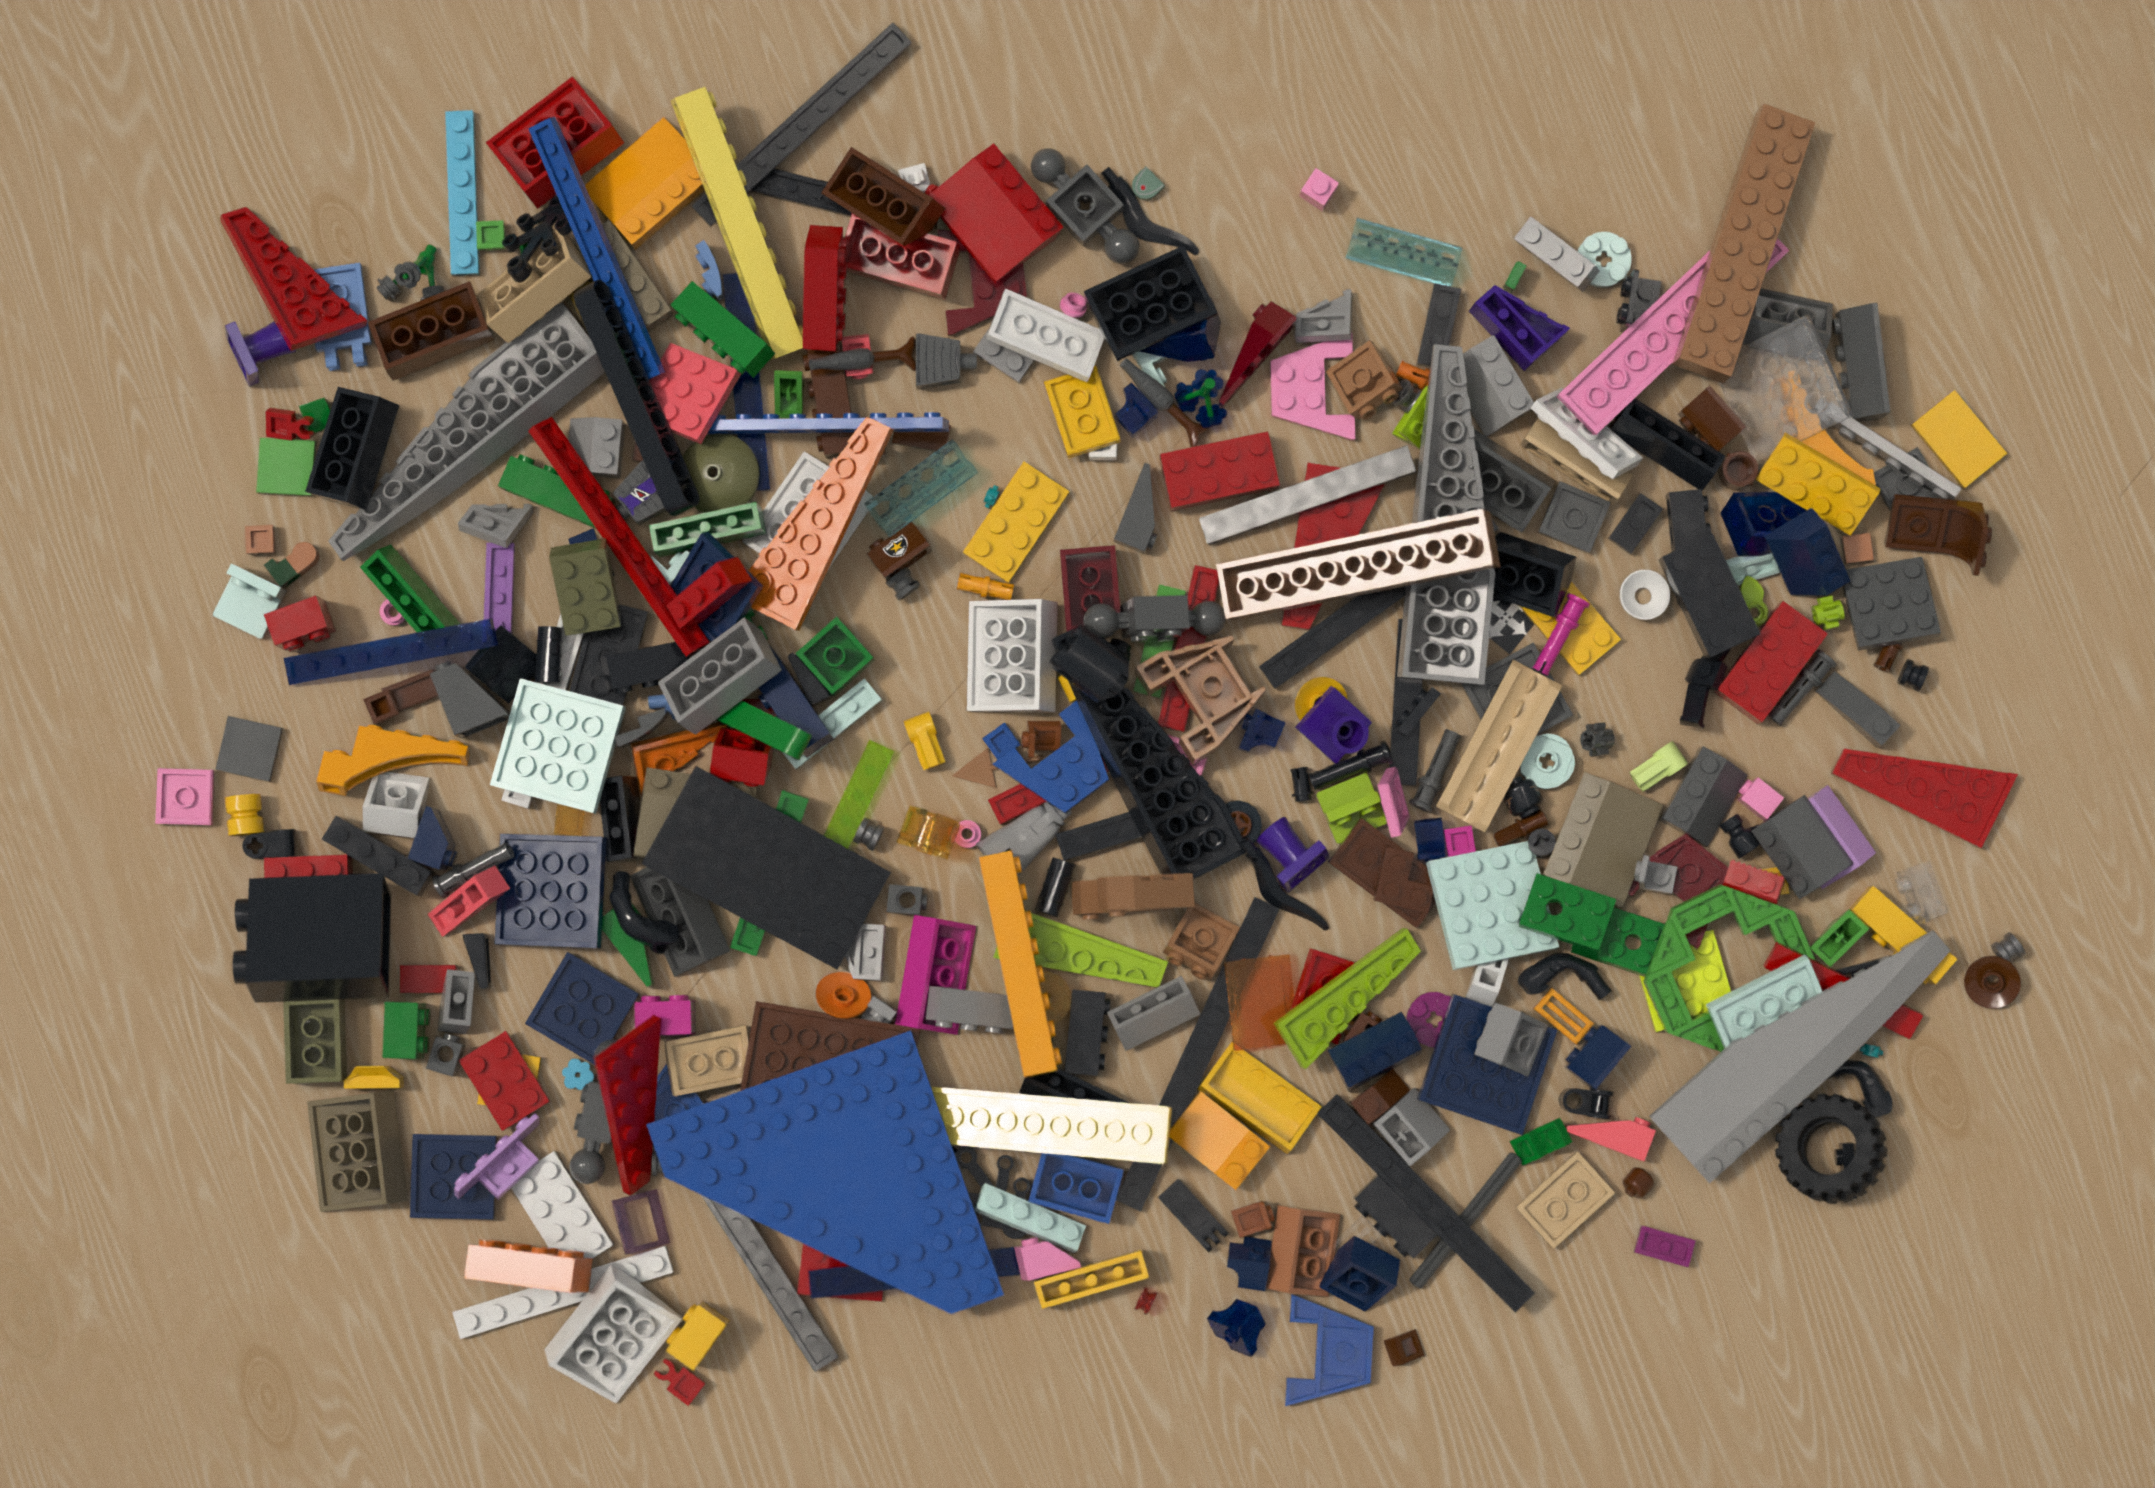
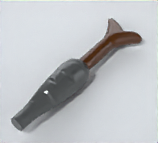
M913 336L910 337L906 344L896 350L872 352L867 348H857L822 358L810 359L809 367L811 370H863L870 368L873 363L899 360L905 363L911 370L916 371V362L912 357L915 338Z
M1128 358L1124 359L1120 367L1131 377L1141 393L1155 408L1160 411H1167L1186 429L1190 447L1197 446L1199 435L1208 431L1210 426L1192 421L1174 404V396L1167 388L1136 367Z

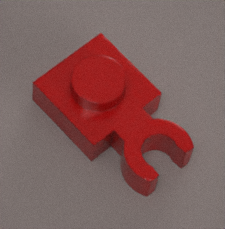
M269 408L266 410V437L292 441L297 434L301 439H310L314 432L307 431L304 425L312 424L314 418L304 416L301 419H296V411Z
M665 1358L663 1363L669 1367V1372L662 1374L656 1370L654 1375L659 1380L671 1382L666 1390L689 1406L706 1383L685 1366L678 1372L675 1370V1364L670 1359Z

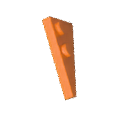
M719 722L708 725L696 735L689 730L631 743L640 794L642 795L647 767L667 771L681 768L698 755L697 751L710 741L713 743L717 738L720 728H727V725Z

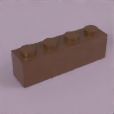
M839 341L836 351L807 349L808 354L803 355L805 371H811L812 381L807 382L809 397L815 398L817 407L812 409L813 418H816V414L820 413L833 414V418H843L844 413H852L845 370H811L809 367L810 359L822 358L842 352ZM821 433V435L816 436L819 452H824L826 458L839 456L847 446V441L853 433Z

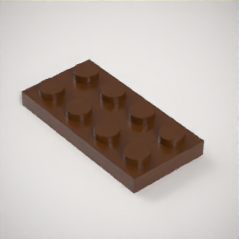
M1360 818L1331 856L1328 863L1374 896L1386 846L1404 849ZM1413 857L1408 880L1431 885L1427 867ZM1433 893L1428 913L1386 903L1383 904L1412 926L1418 928L1436 904Z

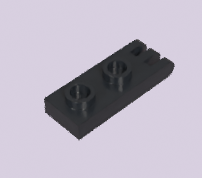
M1179 1179L1174 1181L1158 1196L1161 1202L1208 1252L1213 1249L1206 1242L1209 1237L1216 1245L1221 1242L1214 1234L1217 1229L1224 1237L1229 1234Z

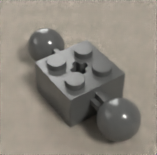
M1052 148L1039 150L1031 160L1032 174L1038 181L1048 184L1053 183L1059 189L1046 200L1047 208L1083 247L1099 233L1105 240V253L1112 262L1127 264L1133 261L1138 255L1140 248L1138 238L1133 232L1127 229H1117L1111 223L1124 211V204L1088 165H1085L1077 174L1070 178L1065 173V159L1059 151ZM1082 201L1085 204L1090 202V210H1080V202Z
M1188 595L1135 596L1120 606V612H1116L1114 608L1107 604L1099 603L1091 606L1085 612L1083 618L1084 626H1089L1104 639L1112 636L1117 629H1122V639L1131 638L1132 643L1147 642V638H1158V642L1174 641V637H1180L1181 633L1190 627H1193L1201 635L1212 636L1219 633L1226 623L1223 607L1214 601L1200 602L1192 611H1189Z
M609 1039L599 1044L595 1050L594 1057L618 1040ZM599 1079L598 1081H591L588 1086L583 1087L580 1102L584 1103L582 1113L577 1114L574 1124V1130H578L577 1137L585 1138L583 1149L577 1151L571 1158L569 1168L573 1178L582 1184L595 1183L603 1176L605 1161L599 1153L601 1142L612 1143Z

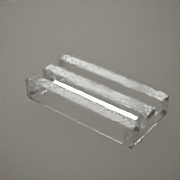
M1361 1215L1334 1242L1333 1251L1362 1223L1367 1227L1356 1237L1363 1239L1371 1231L1374 1235L1367 1242L1373 1245L1382 1234L1367 1218ZM1330 1247L1323 1253L1326 1257L1329 1256Z

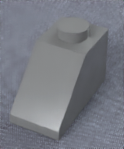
M447 969L440 1002L438 1031L466 1034L470 1028L475 972Z

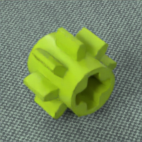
M1832 595L1818 598V605H1813L1811 608L1815 625H1823V630L1839 627L1838 621L1845 618L1841 601H1833Z

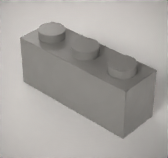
M1532 217L1528 219L1514 237L1518 244L1581 292L1585 291L1600 271L1592 262Z
M1180 976L1108 1011L1107 1014L1125 1051L1200 1015V1012L1183 977Z
M930 986L926 1019L936 1020L935 1026L952 1028V1023H961L960 1029L977 1031V1026L980 1025L986 1026L985 1032L1001 1034L1002 1028L1013 1029L1007 995Z

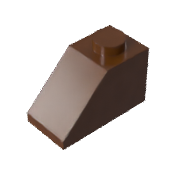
M1391 1069L1349 1103L1362 1120L1369 1125L1410 1090L1395 1070Z

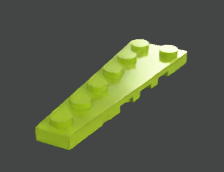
M1031 913L1034 927L1029 928L1031 939L1036 938L1039 954L1034 955L1036 966L1042 965L1045 968L1151 987L1160 986L1168 961ZM996 948L993 958L1000 959L998 948Z
M1407 928L1400 929L1273 1023L1301 1068H1308L1329 1046L1328 1043L1338 1033H1342L1348 1027L1347 1024L1367 1007L1366 1004L1376 994H1380L1389 985V982L1396 978L1421 952Z

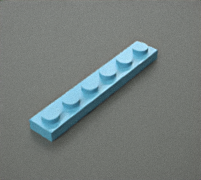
M445 111L451 275H480L479 251L477 250L476 237L478 210L474 111Z

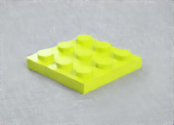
M1713 930L1705 932L1698 950L1690 945L1696 960L1671 971L1691 1018L1708 1011L1706 1004L1731 992ZM1639 975L1655 1032L1662 1031L1664 1028L1643 982L1645 977Z

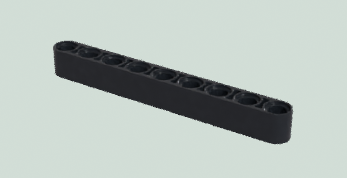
M596 280L575 292V304L662 504L670 515L677 516L699 504L700 497L610 289L602 280Z

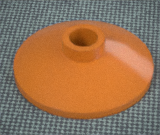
M848 972L831 973L822 978L816 987L815 996L820 1008L827 1014L837 1018L846 1019L861 1015L866 1011L871 1000V992L867 983L864 980L853 979L851 973Z

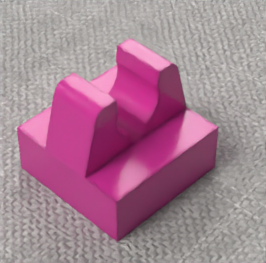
M1472 825L1443 830L1448 857L1476 852Z

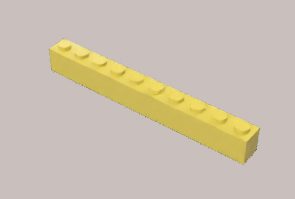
M706 87L675 97L671 100L672 107L762 340L776 353L770 360L803 348V328L801 325L797 326L794 318L797 314L795 306L791 299L787 300L784 292L787 289L782 274H777L774 266L777 263L772 248H767L764 238L767 237L762 222H757L754 212L757 211L752 196H747L744 186L747 185L742 170H737L734 160L737 159L732 144H727L724 134L727 133L722 118H717L714 108L717 107L715 98L711 91L707 92Z

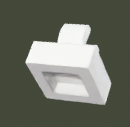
M925 163L898 170L901 179L925 193L926 188L930 185Z

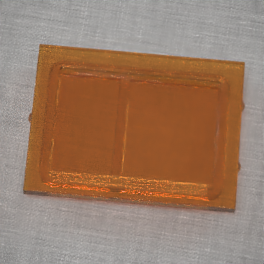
M1290 954L1269 955L1268 957L1224 962L1233 1049L1236 1051L1286 1044L1273 1023L1290 1011L1294 1000Z

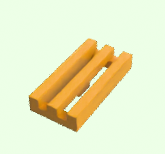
M1550 988L1533 1008L1575 1045L1594 1024L1553 988ZM1553 996L1586 1025L1581 1028L1550 1002L1549 999ZM1546 1005L1576 1030L1578 1034L1574 1036L1543 1010L1542 1007Z

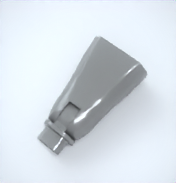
M1045 802L1044 806L1032 808L1016 820L976 843V846L984 856L1012 850L1014 857L1019 856L1023 872L1044 847L1053 840L1060 829V825L1063 826L1065 824L1064 820L1072 812L1068 811L1064 814L1048 802Z

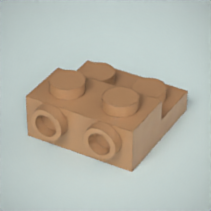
M1371 340L1326 371L1348 412L1358 420L1361 418L1366 420L1373 417L1377 412L1375 408L1382 403L1389 404L1394 402L1399 397L1398 392L1403 389L1392 368L1386 364L1375 343Z
M1195 903V907L1187 908L1163 953L1167 955V960L1175 966L1183 964L1192 969L1191 973L1196 978L1205 980L1207 977L1211 980L1240 927Z

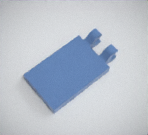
M361 263L314 269L330 285L329 288L340 299L343 297L350 303V308L356 314H361L367 319L365 327L315 343L316 351L318 353L325 352L326 368H329V371L340 370L337 350L352 348L353 362L356 364V367L368 366L364 346L372 345V339L368 325L369 316Z

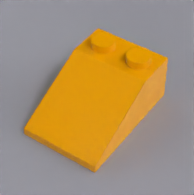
M1201 1091L1170 1128L1169 1137L1235 1190L1270 1148L1267 1143Z

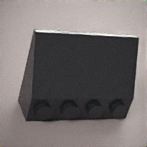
M1184 245L1083 291L1087 305L1117 361L1218 315Z

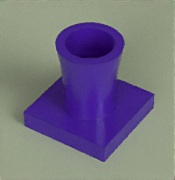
M235 321L225 325L226 339L249 387L259 383L257 364L282 355L296 353V350L290 351L275 321L245 337H242Z
M1330 686L1295 728L1333 763H1338L1346 753H1355L1364 747L1369 736L1368 727L1372 722L1338 690Z
M1282 817L1274 822L1256 841L1285 868L1277 875V878L1287 893L1292 891L1330 858L1326 847L1320 840L1308 849L1295 833L1286 817Z

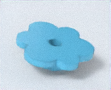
M571 1059L568 1067L562 1070V1075L566 1077L564 1079L565 1086L569 1089L576 1087L578 1090H582L586 1084L593 1081L594 1074L589 1070L590 1064L588 1062L581 1063L578 1059ZM577 1072L580 1073V1077H576Z

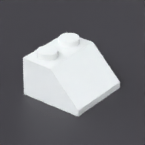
M385 772L372 777L363 804V831L415 838L426 807L429 777Z

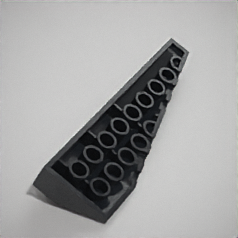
M1073 629L1051 639L1056 652L1064 645L1067 647L1069 643L1065 640ZM1069 682L1103 760L1160 874L1193 873V880L1246 853L1240 845L1243 838L1224 801L1210 789L1209 783L1202 775L1199 776L1193 769L1187 757L1177 750L1170 737L1148 711L1138 704L1134 699L1135 696L1128 688L1123 687L1115 697L1095 702Z

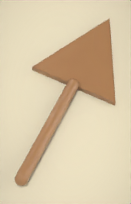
M987 748L952 776L996 788L992 770H997V768L991 765ZM1038 755L1034 756V758L1023 759L1026 763L1043 760V756Z

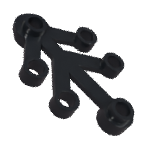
M557 195L550 200L549 206L532 217L530 214L525 213L517 219L516 224L522 232H525L518 237L515 234H509L502 241V245L510 253L529 242L520 256L513 257L507 263V271L516 282L525 280L531 274L532 267L528 261L539 245L546 256H552L558 252L560 246L555 240L553 225L562 236L572 231ZM543 221V223H541L540 225L534 227V225H536V224H538V223H540V222Z
M968 1146L958 1149L955 1154L958 1166L968 1169L980 1187L985 1183L994 1186L976 1162V1151ZM964 1152H968L972 1156L969 1163H964L961 1160V1155ZM1003 1155L997 1160L998 1176L996 1188L1005 1192L1007 1191L1009 1171L1014 1165L1013 1159L1008 1155ZM1003 1158H1007L1010 1161V1167L1007 1169H1003L1000 1166V1161ZM1018 1178L1014 1181L1013 1189L1016 1192L1015 1196L1025 1200L1026 1193L1030 1189V1183L1026 1178ZM1018 1181H1024L1027 1184L1025 1191L1017 1189L1016 1184ZM968 1192L971 1203L976 1204L979 1194ZM980 1214L982 1217V1222L979 1224L980 1227L1001 1228L1004 1234L1011 1239H1019L1027 1234L1020 1230L1015 1231L1011 1226Z

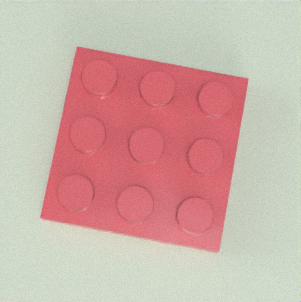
M670 343L660 360L665 373L649 381L672 433L702 444L741 374L730 366Z

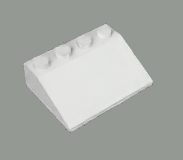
M804 451L763 510L767 534L746 538L742 542L757 553H760L764 547L766 548L777 535L779 527L798 503L806 498L814 488L812 485L816 480L821 479L829 466ZM866 490L831 565L876 501V498Z
M1044 599L969 601L967 711L1055 712L1056 671L1052 668L1053 665L1049 661L1056 653L1051 639L1057 637V602Z
M610 1265L545 1348L548 1364L580 1384L617 1403L681 1322L682 1317L633 1277Z

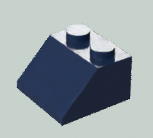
M426 806L407 859L447 871L448 867H453L458 854L457 851H454L456 844L440 810Z
M1599 1025L1597 1028L1592 1026L1583 1036L1585 1043L1581 1048L1577 1049L1574 1047L1565 1058L1568 1063L1564 1068L1588 1088L1595 1090L1631 1048L1627 1042L1603 1025Z
M1353 1236L1338 1249L1320 1282L1319 1288L1366 1312L1397 1286L1400 1260Z

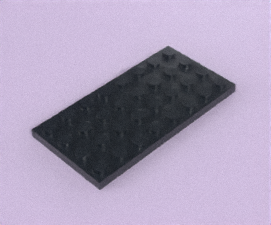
M696 765L642 861V864L835 969L839 968L891 874L885 868Z

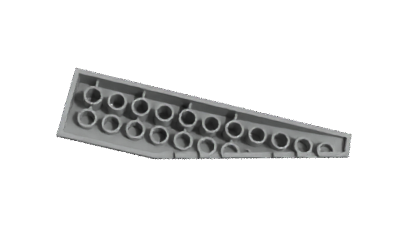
M563 302L549 310L541 320L534 322L521 336L516 337L510 343H504L469 373L470 379L463 387L458 386L452 394L454 398L444 409L441 407L434 415V422L429 427H424L395 461L397 465L391 473L388 474L386 472L379 480L381 484L371 495L367 510L359 509L356 514H351L329 539V543L342 561L394 532L461 487L529 434L528 430L533 425L548 419L605 373L590 336Z
M1433 345L1412 524L1482 509L1485 510L1462 347ZM1494 568L1406 586L1397 677L1485 684L1495 581Z
M1933 930L1901 947V951L1890 957L1888 955L1883 957L1873 967L1853 974L1854 977L1844 983L1840 981L1801 1003V1007L1792 1012L1787 1011L1779 1015V1019L1767 1026L1763 1024L1754 1029L1753 1034L1744 1039L1740 1037L1733 1041L1649 1117L1701 1175L1711 1183L1848 1060L1912 995L1950 952V949Z

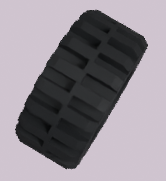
M1818 1094L1815 1099L1810 1097L1802 1101L1803 1105L1800 1107L1796 1106L1790 1111L1791 1115L1788 1119L1783 1118L1780 1123L1783 1127L1782 1131L1776 1134L1775 1141L1778 1142V1148L1775 1149V1155L1780 1161L1778 1166L1781 1173L1786 1176V1180L1791 1186L1819 1202L1825 1201L1828 1204H1837V1201H1843L1846 1203L1853 1201V1197L1856 1195L1863 1196L1867 1193L1866 1188L1869 1185L1874 1187L1878 1181L1876 1176L1879 1172L1883 1173L1885 1168L1883 1158L1887 1157V1148L1884 1146L1886 1137L1879 1127L1880 1123L1861 1104L1842 1095L1833 1094V1096H1828L1827 1094ZM1838 1123L1847 1127L1854 1135L1856 1140L1855 1155L1851 1163L1844 1170L1832 1175L1822 1174L1816 1171L1808 1162L1807 1144L1812 1134L1818 1128L1826 1124Z

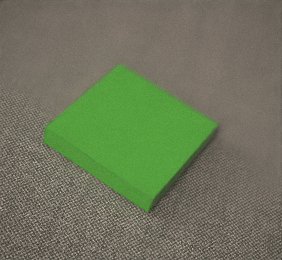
M260 438L256 492L260 494L313 496L305 492L315 461L316 441Z

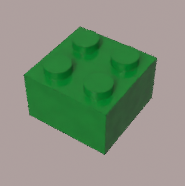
M835 617L795 653L833 696H836L875 661L874 657L838 617Z
M385 1002L382 1058L424 1059V1053L429 1052V1037L425 1036V1025H430L431 1017L430 1009H426V1003Z

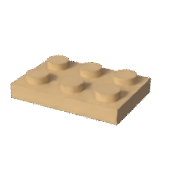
M742 1025L663 1041L672 1096L741 1083L749 1043L746 1026Z
M1576 1151L1515 1208L1554 1249L1613 1196L1615 1192L1582 1155Z

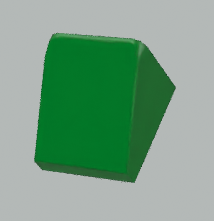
M325 397L299 406L303 417L310 416L314 418L312 424L306 425L308 431L316 433L325 429L331 410L329 402Z

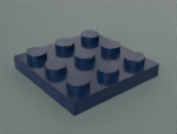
M709 532L701 533L670 586L678 596L714 564L734 557ZM747 569L746 571L752 581L703 622L697 624L711 642L746 616L763 588V585Z
M567 952L525 1024L595 1065L594 1053L596 1048L602 1042L614 1039L640 994Z
M412 1134L410 1218L495 1219V1196L479 1181L460 1199L454 1195V1188L456 1187L455 1182L466 1172L470 1174L476 1168V1162L484 1154L490 1155L497 1149L495 1147L497 1136Z

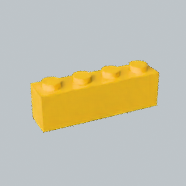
M1869 886L1849 908L1870 928L1869 931L1873 934L1871 939L1882 948L1887 946L1894 952L1893 955L1901 951V947L1927 933L1874 886ZM1949 952L1922 983L1924 985L1927 983L1931 985L1937 984L1957 961V958Z
M1139 1249L1084 1265L1081 1268L1036 1279L1034 1284L1041 1308L1044 1309L1149 1278L1142 1250Z

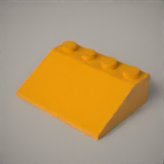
M664 117L585 184L591 201L611 221L613 226L634 250L639 248L705 191L686 140Z

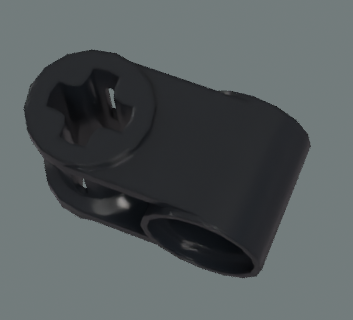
M296 829L250 834L243 841V851L250 858L258 860L276 857H298ZM255 839L263 844V848L258 850V854L249 849V846L254 844Z
M1567 1088L1560 1093L1558 1101L1560 1107L1566 1112L1611 1120L1609 1108L1614 1092ZM1576 1093L1579 1097V1104L1571 1109L1567 1105L1566 1099L1569 1094Z

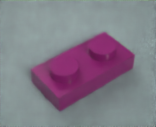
M1641 1225L1633 1252L1689 1268L1696 1240Z

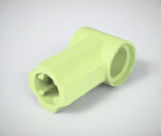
M1674 741L1653 753V757L1629 772L1633 781L1642 792L1658 783L1664 777L1673 775L1688 764Z

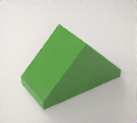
M774 371L775 414L779 415V418H789L790 414H803L805 377L801 371Z
M1848 909L1829 924L1810 948L1831 967L1870 928L1851 909Z

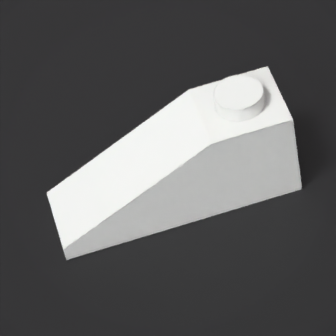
M1509 959L1475 966L1465 998L1492 1007L1499 993Z

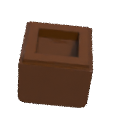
M390 689L363 699L374 725L378 726L400 715Z
M1416 1329L1384 1340L1392 1366L1403 1365L1425 1356Z

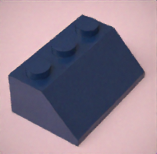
M1813 508L1808 509L1764 536L1790 595H1829L1850 582L1829 528Z
M1399 1012L1328 1050L1347 1091L1350 1092L1422 1054V1048L1402 1012Z

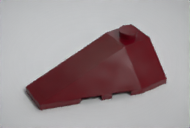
M1272 301L1267 306L1262 303L1252 315L1255 320L1252 322L1218 405L1221 408L1230 401L1295 327L1297 318Z

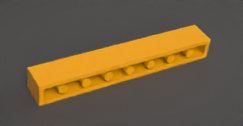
M1012 850L979 857L1023 1075L1027 1078L1058 1071L1057 1065L1062 1064L1059 1047L1053 1048L1051 1037L1056 1036L1053 1020H1047L1046 1010L1051 1009L1047 992L1042 993L1040 982L1045 981L1042 965L1036 966L1034 955L1039 954L1036 938L1031 939L1029 928L1034 927L1031 911H1025L1023 900H1028L1025 883L1019 884L1017 874L1022 872L1019 856L1014 857Z

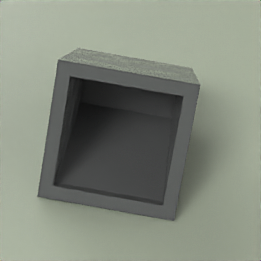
M450 661L435 666L436 671L430 673L455 736L463 739L509 719L510 711L460 665L456 663L451 664Z

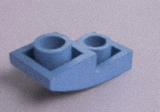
M705 240L695 246L699 252L695 257L703 269L707 267L710 269L702 274L705 282L701 285L707 294L711 297L715 295L721 301L724 298L721 274L710 248Z

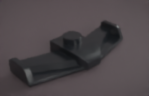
M1730 649L1707 660L1703 655L1701 659H1696L1692 662L1685 677L1688 687L1683 713L1680 716L1681 725L1698 728L1705 727L1703 720L1709 690L1718 691L1728 668L1723 660Z

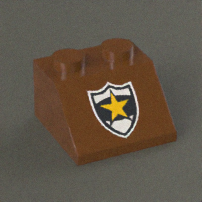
M905 521L891 530L893 535L884 541L883 538H880L869 546L871 551L867 555L886 582L906 567L909 568L932 551L930 544L912 521L908 524Z

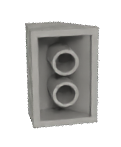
M1494 335L1463 353L1467 379L1466 386L1471 406L1470 412L1486 437L1533 411L1531 407L1534 401Z

